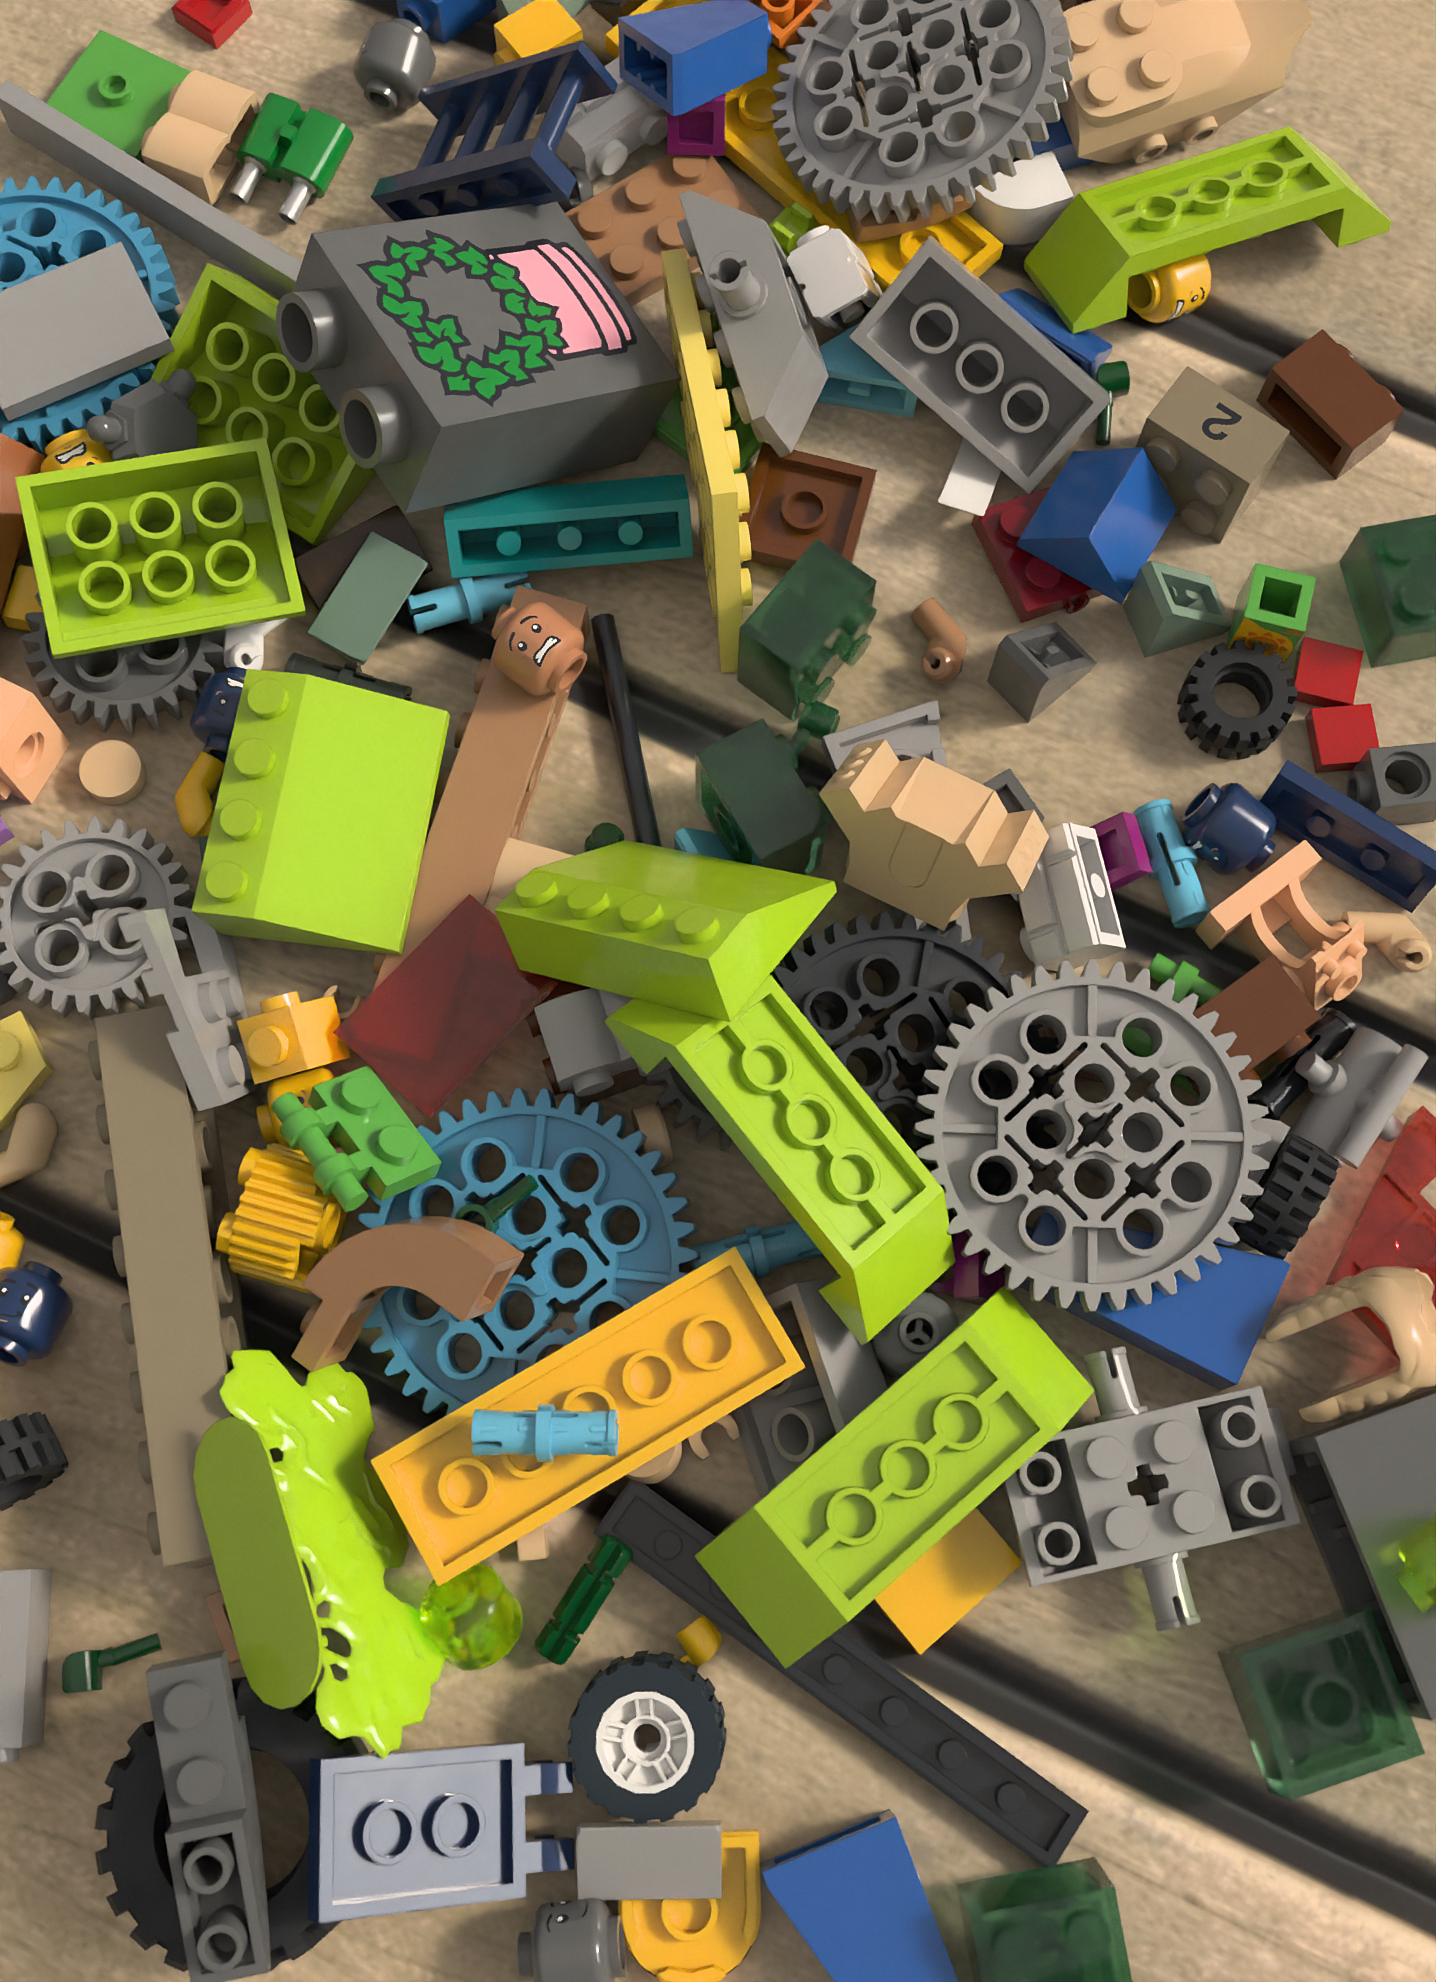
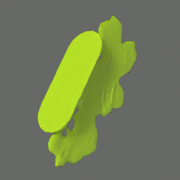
M235 1350L231 1356L234 1369L225 1375L224 1383L219 1391L225 1407L234 1417L215 1421L203 1434L195 1455L193 1479L198 1507L242 1668L251 1689L265 1704L277 1709L297 1706L312 1692L323 1665L325 1668L324 1675L317 1686L316 1711L322 1726L338 1739L350 1736L364 1737L377 1755L385 1759L390 1751L400 1748L403 1727L423 1722L425 1712L431 1703V1686L440 1678L447 1652L444 1644L435 1634L424 1616L408 1603L399 1601L385 1589L383 1579L385 1569L401 1568L404 1564L409 1549V1542L406 1536L408 1530L378 1474L364 1461L369 1438L376 1429L367 1388L358 1376L353 1372H345L338 1363L314 1372L310 1371L307 1375L306 1386H300L284 1365L269 1350ZM272 1448L280 1449L283 1452V1461L273 1463L269 1450ZM301 1560L304 1561L311 1575L314 1588L313 1598ZM323 1600L330 1603L328 1618L318 1617L316 1613L317 1607ZM321 1628H332L348 1639L351 1646V1655L347 1658L326 1649L328 1640L325 1635H321ZM337 1664L347 1671V1679L343 1681L336 1680L330 1665Z

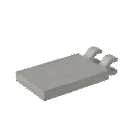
M121 241L0 291V407L8 421L175 351Z

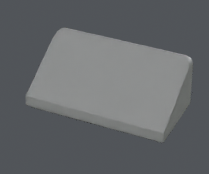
M721 1820L665 1821L662 1823L660 1821H648L647 1824L633 1823V1821L579 1822L576 1826L578 1899L722 1898Z

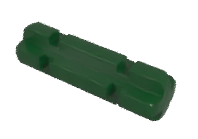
M609 1533L603 1534L597 1540L587 1557L590 1563H584L552 1613L555 1619H550L545 1624L535 1640V1649L552 1663L563 1665L570 1658L581 1640L578 1634L583 1635L614 1587L615 1583L612 1579L619 1578L632 1558L633 1550L624 1541Z

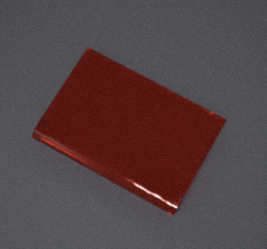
M469 894L333 1033L419 1112L430 1119L534 1011V1007L538 1006L562 980L519 970L497 916Z

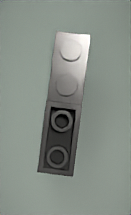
M226 1650L153 1664L145 1672L171 1819V1825L165 1834L190 1982H227L268 1973L271 1967L269 1919L257 1796L244 1715H237Z

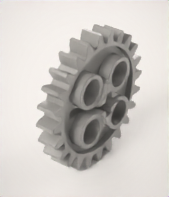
M97 816L91 817L86 833H81L71 819L65 820L64 837L58 840L46 829L41 830L43 848L36 852L24 844L18 847L26 861L21 868L4 863L1 866V869L12 880L9 887L0 886V902L3 904V907L0 908V952H3L0 954V970L4 974L13 973L7 983L20 994L29 991L27 999L40 1009L51 1001L52 1010L63 1018L69 1015L75 1003L78 1013L87 1021L93 1020L99 1003H102L111 1015L120 1013V999L126 996L137 1006H144L141 988L145 985L140 973L142 970L152 967L140 939L134 946L128 949H118L119 939L123 935L118 917L142 910L164 908L176 949H192L194 946L193 941L186 933L181 931V928L188 927L184 910L190 908L184 907V905L192 902L195 897V892L191 886L181 883L188 876L187 871L180 861L171 862L174 854L164 842L153 846L154 838L147 829L142 827L131 837V829L123 819H118L113 824L109 833H107L106 827ZM129 871L127 881L120 888L105 890L106 883L113 874ZM66 887L64 898L58 904L44 907L45 898L52 890ZM144 900L147 901V904L144 908L138 910L135 909ZM47 925L50 926L44 929V931L40 935H38V930L41 927ZM79 944V951L70 963L64 966H56V958L63 948Z

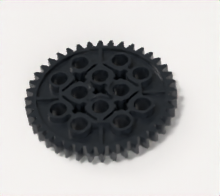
M882 911L874 916L871 925L861 914L848 921L847 930L838 921L824 929L825 939L816 932L802 941L804 952L794 947L783 957L786 968L777 965L769 975L775 979L828 1046L855 1030V1025L862 1018L867 1016L871 1018L895 1003H901L900 1007L875 1022V1027L870 1029L868 1034L863 1036L859 1034L834 1048L832 1052L845 1068L848 1055H853L864 1063L867 1070V1080L861 1088L882 1114L885 1110H888L897 1116L901 1123V1137L910 1149L914 1150L926 1142V1138L913 1134L915 1123L932 1119V1115L915 1107L918 1096L934 1094L933 1089L922 1081L925 1070L945 1071V1068L938 1064L932 1057V1054L937 1045L945 1046L949 1042L946 1032L952 1023L971 1030L966 1018L957 1016L952 1010L949 1003L951 990L959 993L965 999L967 1006L971 1003L988 1013L989 1011L984 999L986 991L993 987L1006 998H1009L1007 981L1014 974L1021 978L1023 973L1020 970H1016L1003 976L999 972L1005 956L1001 951L987 959L982 958L984 939L980 936L964 946L961 945L962 926L958 924L947 929L940 936L939 928L924 921L917 929L914 916L908 913L898 917L894 925L887 911ZM865 968L876 971L881 977L884 987L882 996L870 993L863 982V971ZM812 1000L820 1001L830 1009L833 1016V1024L830 1030L819 1027L813 1021L810 1014ZM900 1022L909 1025L915 1031L918 1038V1046L915 1052L906 1049L901 1044L898 1037ZM1031 1025L1027 1028L1026 1036L1032 1049L1038 1053L1045 1054V1052L1050 1051L1059 1044L1057 1038L1040 1037L1038 1030L1044 1025ZM1063 1064L1058 1066L1051 1074L1047 1072L1040 1078L1029 1072L1034 1080L1033 1085L1029 1089L1030 1093L1004 1120L1006 1122L1011 1121L1034 1098L1039 1099L1044 1094L1057 1099L1051 1091L1053 1085L1049 1084L1048 1077L1064 1070ZM986 1069L979 1073V1087L984 1095L994 1100H1003L1011 1096L1012 1084L1007 1074L1001 1070L998 1074L991 1069ZM899 1072L905 1076L907 1081L901 1086L900 1091L893 1084V1080L898 1077ZM1041 1116L1028 1119L1026 1133L1030 1142L1041 1149L1056 1147L1057 1141L1043 1130L1044 1126H1050L1054 1123L1048 1118ZM990 1161L982 1163L978 1168V1183L985 1192L994 1196L1006 1195L1009 1192L1012 1181L1006 1167L1000 1163ZM923 1163L930 1171L935 1170L934 1164ZM1029 1165L1028 1169L1032 1173L1045 1171L1047 1168L1046 1166L1044 1169L1038 1171L1034 1169L1031 1165ZM1032 1182L1028 1184L1029 1189L1033 1191L1035 1187ZM951 1210L947 1211L949 1222L955 1217Z

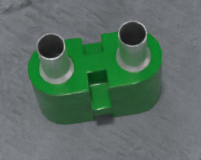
M268 93L236 152V156L243 166L228 194L236 202L246 205L261 176L278 183L284 179L289 182L291 189L278 216L286 223L296 225L310 196L315 198L324 197L354 139V135L344 123L331 115L311 107L307 113L302 111L298 102L279 94Z

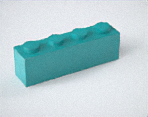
M684 474L516 488L448 504L444 507V527L451 578L693 557L690 499Z

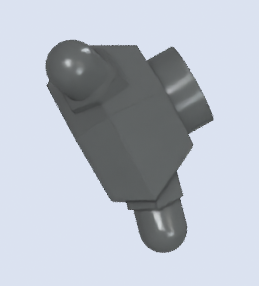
M178 369L171 374L167 382L162 380L159 384L155 379H152L114 400L111 403L110 410L105 415L93 416L88 421L86 427L88 436L93 441L103 444L110 451V456L114 461L198 448L197 416L189 408L191 403L188 401L197 386L195 376L186 369Z

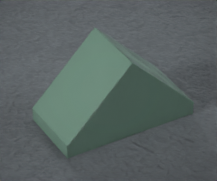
M1151 560L1140 567L1123 605L1145 658L1222 635L1229 631L1231 627V622L1211 576Z

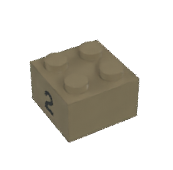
M1187 366L1146 418L1135 448L1143 447L1177 508L1175 515L1180 517L1190 530L1201 535H1207L1221 543L1258 495L1290 431Z

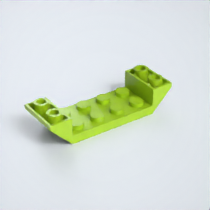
M1287 126L1078 193L1025 258L1024 270L1071 333L1075 334L1126 317L1128 279L1131 276L1148 273L1156 268L1186 258L1204 255L1211 250L1245 239L1256 238L1264 233L1301 221L1313 220L1334 245L1339 248L1389 232L1391 220L1333 159L1292 127Z
M771 975L765 979L731 1023L635 998L604 1021L646 1075L667 1059L670 1061L835 1268L838 1274L824 1285L819 1292L861 1345L869 1342L955 1263L952 1238L947 1232L950 1225L943 1188Z
M1005 1286L1001 1287L963 1320L950 1335L752 1508L742 1513L694 1555L696 1560L785 1669L856 1616L1059 1433L1095 1391L1013 1295L1004 1289Z

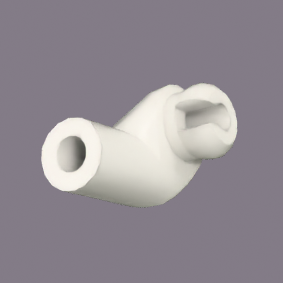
M287 618L226 629L223 645L226 668L241 667L261 670L264 655V636L286 621Z

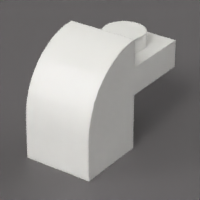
M1053 151L1035 155L1032 160L1022 159L1013 162L1017 173L1014 177L1000 172L995 174L997 190L994 192L985 189L981 184L975 187V203L965 212L1002 244L1022 245L1041 240L1074 199V195Z

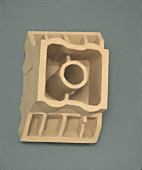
M886 739L857 744L819 793L850 842L849 854L846 859L847 871L842 882L945 931L949 922L961 916L969 899L1023 892L1049 838L1034 809L1007 813L995 790L928 758L920 757L899 762Z

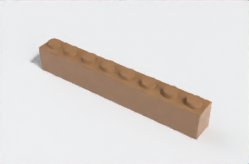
M519 585L516 587L510 606L503 604L497 613L495 623L510 607L520 610L532 602L540 601L545 603L582 631L584 637L583 652L591 632L587 604ZM493 655L491 659L483 658L481 660L474 681V693L478 694L473 711L472 713L464 712L457 725L454 746L459 749L452 769L444 767L437 781L434 800L439 806L433 823L428 824L402 955L376 952L373 973L377 974L378 977L371 997L363 996L360 999L353 1016L352 1032L357 1034L355 1040L366 1056L438 1077L475 969L469 952L478 920L489 896L495 871L508 838L516 840L520 838L572 685L559 695L552 691L544 696H535L525 691L498 670L494 665Z

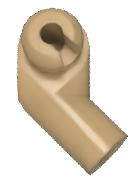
M1344 911L1342 913L1340 922H1344L1350 927L1361 920L1365 925L1364 943H1374L1383 955L1399 970L1417 973L1426 969L1432 959L1430 944L1405 915Z
M29 1103L21 1107L17 1112L8 1149L0 1153V1188L44 1169L48 1164L57 1136V1122L46 1105Z

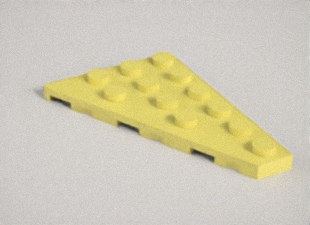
M685 248L661 251L664 301L674 367H677L678 373L681 376L679 382L682 397L680 407L693 491H696L701 523L699 533L712 618H717L719 665L721 673L744 671L742 607L753 605V593L749 569H741L742 562L751 560L749 529L747 522H739V517H742V513L750 512L748 484L745 473L734 474L733 472L735 469H740L738 439L735 430L724 431V428L731 426L729 399L726 388L715 389V387L722 386L721 366L718 349H707L713 347V334L710 313L707 310H702L705 306L695 281V277L701 275V273H690Z

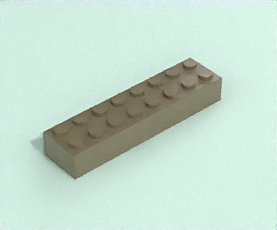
M167 1004L94 1018L97 1040L89 1042L88 1055L95 1079L97 1081L102 1080L105 1104L97 1106L96 1120L102 1142L105 1145L110 1144L113 1169L105 1171L104 1184L111 1209L118 1210L121 1228V1235L113 1238V1257L118 1274L121 1277L127 1276L130 1300L129 1303L122 1304L121 1322L127 1343L129 1345L135 1344L138 1371L131 1372L129 1386L135 1411L138 1414L144 1413L147 1436L146 1441L139 1443V1467L144 1482L146 1484H153L156 1511L150 1512L147 1517L149 1544L155 1556H162L163 1567L198 1568L212 1565L214 1562L196 1499L193 1479L195 1455L203 1434L215 1421L234 1417L225 1407L219 1391L224 1383L225 1375L234 1369L231 1359L233 1351L249 1350L239 1273L233 1272L230 1269L231 1264L228 1263L229 1254L216 1251V1238L219 1226L226 1213L230 1211L216 1107L202 1111L197 1110L166 1037L167 1031L176 1029Z

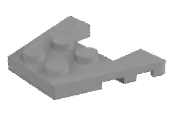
M164 908L142 910L118 917V922L126 942L140 939L152 968L142 970L140 973L149 996L153 997L163 994L171 1011L176 1029L167 1031L166 1037L197 1110L202 1111L220 1106L261 1089L260 1083L254 1084L237 1021L248 1017L232 936L217 932L192 912V908L184 910L202 974L185 977Z

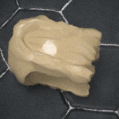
M1399 1266L1369 1268L1354 1277H1342L1334 1285H1326L1324 1288L1319 1289L1315 1296L1305 1297L1300 1304H1288L1281 1310L1271 1327L1266 1331L1269 1343L1358 1307H1369L1384 1323L1400 1358V1364L1314 1398L1312 1402L1307 1403V1406L1298 1410L1301 1417L1307 1423H1329L1337 1420L1343 1414L1357 1413L1360 1410L1372 1411L1382 1404H1393L1396 1399L1402 1398L1406 1394H1411L1418 1389L1436 1386V1309L1432 1302L1434 1285L1426 1273L1420 1272L1417 1268Z

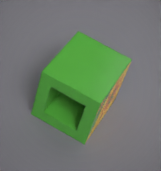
M1255 563L1236 599L1226 645L1227 648L1230 649L1234 640H1245L1246 649L1252 650L1255 643L1266 646L1263 652L1265 656L1269 658L1276 653L1283 659L1281 663L1285 664L1305 633L1316 577Z

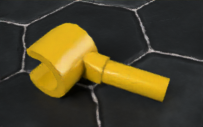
M704 1615L675 1634L687 1653L679 1660L684 1663L689 1661L696 1667L711 1659L722 1644L720 1632L715 1624Z

